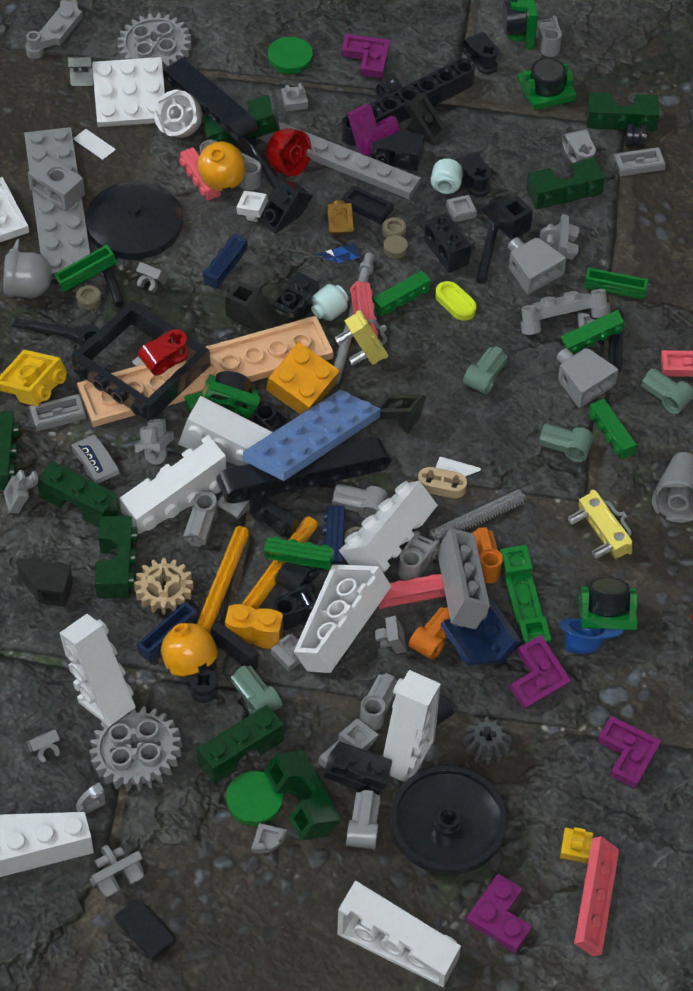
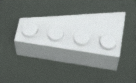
M200 396L186 421L178 445L195 450L203 444L201 439L209 435L225 454L226 462L242 466L249 464L243 461V451L273 432Z
M209 435L201 439L203 444L194 451L189 448L183 452V459L173 466L166 464L162 467L155 479L147 478L120 497L121 513L123 516H132L133 527H138V535L153 529L162 521L173 518L179 512L193 506V498L198 492L203 490L210 491L213 494L221 492L216 482V477L226 469V456Z
M406 481L400 484L395 489L396 493L378 506L380 510L375 515L367 517L361 524L363 527L345 539L344 542L346 544L339 552L349 565L379 566L382 572L389 568L390 564L387 561L391 557L396 558L402 551L399 546L410 541L415 535L412 529L422 526L438 506L420 481L411 483Z
M332 564L294 650V653L308 672L331 673L387 594L391 585L379 566Z
M86 614L61 631L60 637L65 655L71 661L68 665L69 670L76 678L73 681L74 688L81 693L77 696L78 703L106 725L111 726L136 708L131 697L134 693L125 682L123 667L116 660L115 655H117V651L108 640V628L101 620L96 621Z
M411 670L408 671L404 679L400 678L395 685L393 694L396 696L392 705L393 710L383 757L392 760L390 776L406 782L418 772L435 741L441 685Z
M356 880L338 909L337 935L444 987L460 956L461 945L457 944L453 938L441 934Z

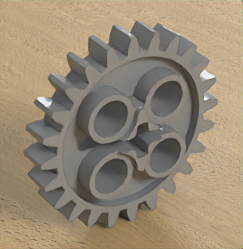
M151 13L148 14L147 19L140 16L139 22L131 20L132 26L125 25V31H120L121 37L118 38V51L121 60L161 57L162 69H165L180 58L189 57V51L192 50L189 29L184 27V22L178 23L177 17L170 20L169 14L164 18H161L160 13L157 14L156 18H153Z
M145 706L142 707L140 713H136L134 708L130 711V714H126L111 726L101 722L103 731L95 730L96 739L90 741L92 749L89 750L93 768L96 769L98 777H104L107 785L113 781L115 789L124 784L126 791H129L132 785H136L137 790L141 791L142 784L144 783L149 788H152V780L154 779L162 783L161 775L164 773L171 776L170 766L177 767V758L182 757L180 749L183 747L179 729L175 728L173 719L168 720L166 713L158 716L157 709L155 708L148 714Z

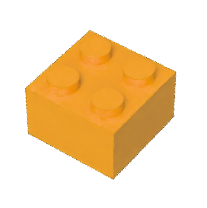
M298 342L268 377L266 391L301 415L320 403L336 385L340 370Z

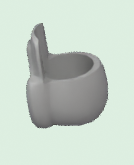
M17 239L14 247L5 256L4 294L9 298L16 296L27 299L38 298L50 287L52 279L50 263L40 254L19 252L20 239Z

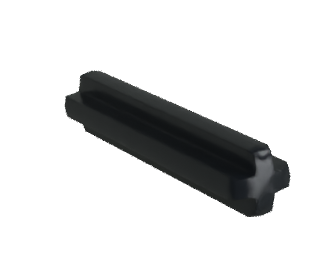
M619 311L624 321V313L622 311ZM623 331L609 336L608 362L618 369V373L622 369Z

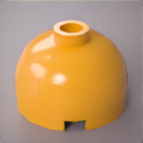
M224 141L214 142L207 145L200 153L198 173L202 182L210 189L216 191H223V188L228 187L232 189L245 176V160L240 150L233 144Z
M180 623L174 626L164 637L161 647V655L166 669H169L171 674L176 676L198 673V667L205 663L207 667L210 666L218 654L216 643L210 632L203 626L193 623Z

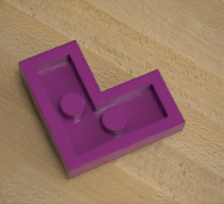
M345 34L341 56L362 59L360 75L383 78L390 40Z
M369 104L360 106L347 113L358 152L362 155L369 156L372 154L373 142L400 131L397 117L390 116L376 123L372 107Z
M542 635L516 650L530 671L529 674L509 686L523 710L571 682Z
M610 716L597 741L621 754L611 771L610 777L634 789L637 788L661 744V740L613 716Z
M497 874L466 917V923L516 954L532 930L531 925L509 912L522 894L523 888Z

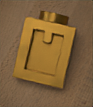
M338 200L327 204L326 215H328L329 235L353 234L352 203Z

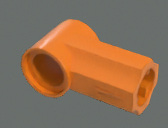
M487 527L477 528L471 534L475 536L484 581L488 584L495 583L500 577L503 556L497 549L493 531L488 530Z
M440 607L424 627H418L408 644L410 648L431 661L435 660L440 654L447 639L441 623L445 619H450L448 607Z

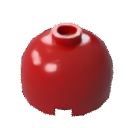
M293 128L276 131L271 136L266 147L268 164L274 171L280 174L298 176L309 163L310 157H307L308 149L311 150L309 136L305 132Z

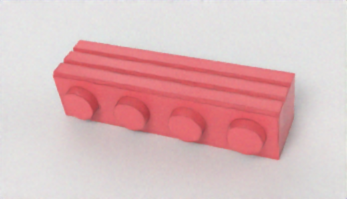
M194 147L180 152L179 163L181 167L186 169L188 177L192 178L194 185L199 188L200 194L207 201L221 196V191L210 189L202 182L198 173L199 155Z
M356 281L350 288L353 315L356 314V311L360 310L367 321L370 319L377 320L376 316H374L375 305L372 301L373 291L370 283ZM370 323V326L372 327V329L378 337V330H376L374 323Z
M432 574L427 577H415L410 580H399L390 583L391 588L378 606L381 609L445 597L442 575Z

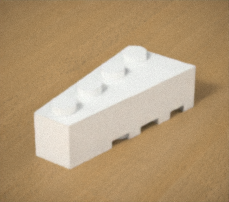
M85 812L0 815V877L94 853Z

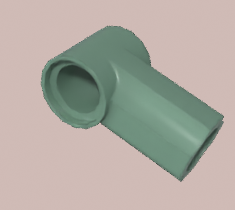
M497 346L489 347L476 365L471 364L464 375L463 384L485 395L488 394L494 385L497 374L507 362L508 356L503 352V349Z
M651 369L642 380L641 387L659 398L664 408L672 414L680 413L693 400V388L688 383L683 381L676 383L657 369Z
M546 423L541 432L539 445L565 452L566 457L574 462H583L588 456L594 435L585 428H575L571 431Z
M244 665L231 676V682L245 699L250 714L266 705L273 712L282 708L281 699L275 689L271 686L267 687L251 666Z

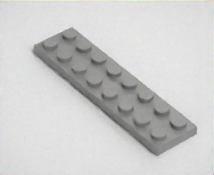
M71 127L24 133L29 171L48 156L52 160L60 162L72 172L78 173ZM32 191L40 253L49 261L52 279H56L54 273L90 254L82 198L67 211H64Z

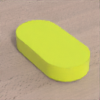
M444 281L437 285L436 300L456 319L465 321L475 316L476 302L456 283Z

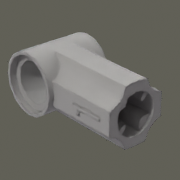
M338 483L334 491L332 505L344 506V509L359 512L360 516L366 519L371 515H375L380 510L378 506L388 498V493L377 486H369L365 490Z
M203 490L195 494L193 498V509L183 535L184 541L188 542L191 546L200 547L206 545L213 522L218 517L217 499L212 492Z
M387 673L378 675L370 692L364 697L360 706L359 720L373 731L383 726L385 715L396 696L393 694L397 680L394 676Z
M363 790L362 792H356L352 820H349L346 846L375 850L380 796L373 791Z

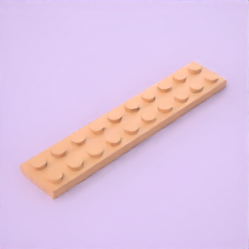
M316 316L206 346L210 350V366L169 405L185 401V396L203 391L210 374L216 376L217 373L222 371H233L245 375L251 382L267 378L298 342L305 345L324 360L333 359L334 352ZM184 360L157 376L153 375L145 364L111 374L149 398L187 361ZM88 380L77 383L79 394L92 427L135 415L130 408L124 404H118L106 392L97 390Z

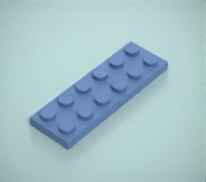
M339 390L243 451V461L285 481L380 418L381 409L367 401L350 395L346 391Z

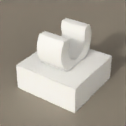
M244 191L236 207L237 214L245 215L248 221L257 222V217H261L268 202L267 194Z

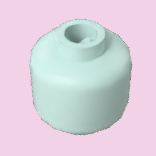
M441 159L436 162L431 175L433 188L443 194L456 192L461 185L463 177L461 165L452 159Z
M327 284L312 296L313 306L311 310L317 318L332 321L347 309L348 295L339 285Z

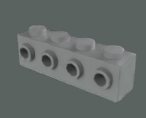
M450 528L437 549L450 620L452 624L476 630L481 620L486 618L490 604L475 536L468 532Z

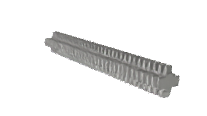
M517 489L497 500L489 502V504L483 505L430 530L429 538L432 541L441 540L442 542L450 528L460 531L463 529L465 531V528L468 530V527L471 529V526L479 525V521L482 524V520L483 522H485V519L488 521V518L489 520L491 519L490 516L494 518L493 515L496 517V514L499 515V513L507 512V508L510 510V507L513 509V507L521 505V502L524 504L525 494H522L521 490Z

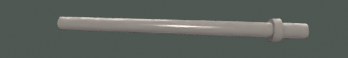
M366 253L364 261L359 266L360 275L358 281L368 282L369 275L373 273L374 267L372 264L375 256L372 253ZM352 303L347 318L353 315ZM345 324L344 331L349 329L347 324ZM352 338L339 346L334 367L340 370L336 384L340 383Z

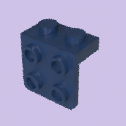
M489 600L488 614L484 620H481L476 630L452 624L450 619H445L441 623L446 637L452 642L460 658L468 665L503 663L522 642L494 600Z

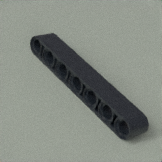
M180 58L163 69V74L170 85L176 90L185 91L194 96L200 103L202 112L236 142L241 141L258 129L255 120L249 112L184 58Z
M468 58L458 59L370 103L369 105L372 107L376 123L390 116L397 117L398 124L411 118L404 106L419 93L424 92L432 106H435L470 88L474 83L475 63ZM346 115L342 119V141L346 145L355 146L354 135L348 115Z
M369 438L336 446L285 481L251 464L223 470L217 475L216 482L226 502L234 504L259 498V495L267 497L380 472L390 465L391 458L379 438Z

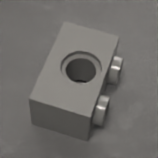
M48 156L28 172L30 190L64 211H67L85 195L83 178L78 173L72 172L60 162L54 161Z

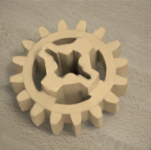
M162 558L161 564H157L155 560H152L150 568L143 565V573L136 574L137 581L134 582L136 599L142 600L143 608L150 605L152 613L157 609H161L162 614H165L168 608L174 612L177 605L181 606L185 599L191 600L193 581L191 572H186L184 564L177 567L176 560H173L170 564L166 562L165 558ZM166 582L164 590H162L163 583Z

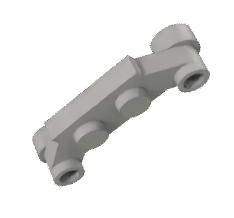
M61 0L59 9L40 32L31 31L27 33L25 47L29 58H41L45 53L44 48L53 45L61 46L83 18L82 11L78 9L77 0Z
M596 289L591 291V294H580L576 291L564 293L562 297H544L540 302L522 307V334L532 335L541 332L540 320L587 308L591 309V317L601 318L611 313L610 303H607L606 290Z

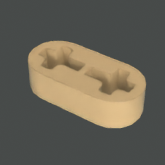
M426 467L420 470L418 474V481L422 483L429 494L457 499L466 493L467 479L461 473ZM428 478H433L431 483L426 482ZM453 483H458L457 488L452 487Z

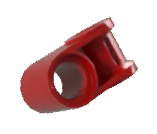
M170 330L154 341L143 345L138 352V357L153 375H161L169 368L187 359V336L181 330Z

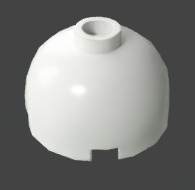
M172 90L166 92L159 99L158 103L160 104L154 112L155 123L161 132L170 137L185 138L198 130L203 114L201 105L194 96L185 91Z

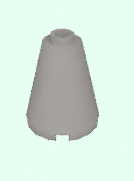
M680 452L673 456L652 495V505L657 514L659 512L666 516V520L671 522L684 523L693 520V455L691 453Z

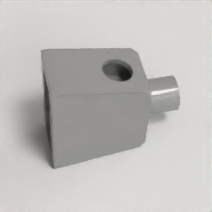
M518 237L510 241L508 248L512 252L510 253L509 269L528 295L564 275L566 257L541 239L534 238L525 244Z
M565 348L557 355V360L561 363L558 380L579 408L616 385L618 369L590 349H583L574 355Z

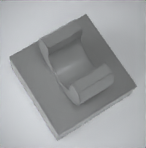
M298 83V87H290L288 84L285 88L281 89L285 112L308 109V100L304 86L301 83Z
M141 262L136 270L142 275L137 281V286L143 288L144 284L150 281L151 285L148 290L153 293L158 288L157 282L165 285L168 275L163 271Z
M396 615L385 618L386 628L375 630L376 641H380L381 648L391 646L396 654L407 652L404 628Z
M292 633L286 635L279 640L278 644L271 648V655L288 672L301 663L294 653L299 640Z
M56 729L26 741L30 752L37 750V758L41 763L46 761L43 753L47 748L53 751L55 757L60 755L59 748L52 744L60 740Z

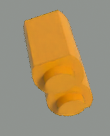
M234 604L228 607L225 626L248 645L253 643L257 647L271 649L282 638L283 614L273 609L263 608L255 610L247 605Z

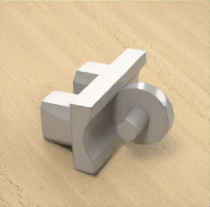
M562 214L561 222L558 225L548 224L547 227L540 231V239L567 259L573 260L578 254V245L568 241L574 242L577 239L579 227L569 224L568 215Z
M152 419L148 421V426L140 428L141 440L135 444V452H141L145 449V458L151 464L157 465L167 458L166 446L174 440V432L166 431L165 419Z
M105 845L101 847L103 856L96 859L95 863L98 868L106 864L109 867L92 875L89 881L93 887L97 886L105 898H108L121 890L114 877L117 874L123 872L130 885L145 877L140 864L143 858L140 852L137 851L117 862L116 859L124 855L123 849L119 847L111 851L109 846Z

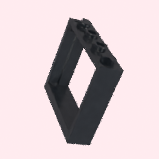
M132 300L71 355L73 371L79 374L80 378H85L91 382L97 390L104 391L112 396L118 404H124L130 408L136 416L139 414L150 421L161 413L210 366V350L187 336V362L149 398L92 361L130 325H133L154 340L170 330L177 329Z

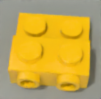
M23 350L0 375V391L15 394L19 402L38 407L40 403L50 398L51 391L58 384L64 383L68 372L59 357Z

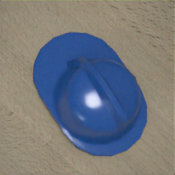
M567 618L560 622L561 628L565 631V649L568 653H595L599 650L604 639L617 637L624 632V630L582 628L581 619Z

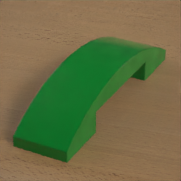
M527 545L500 549V553L503 556L502 569L507 594L523 645L542 635L546 643H551L546 617L542 615L532 577L533 568Z

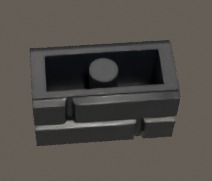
M339 741L328 756L324 778L360 791H373L378 795L388 783L392 760Z

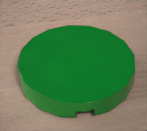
M283 37L275 40L268 49V63L270 66H274L275 70L280 73H300L302 69L309 68L313 61L312 47L301 38Z
M250 771L242 773L233 779L227 788L226 804L231 816L243 825L257 827L259 823L263 824L269 820L271 822L277 817L282 809L283 793H275L265 772Z

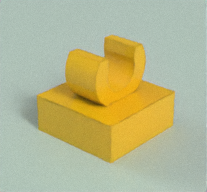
M574 827V829L565 828L560 858L588 864L593 833Z

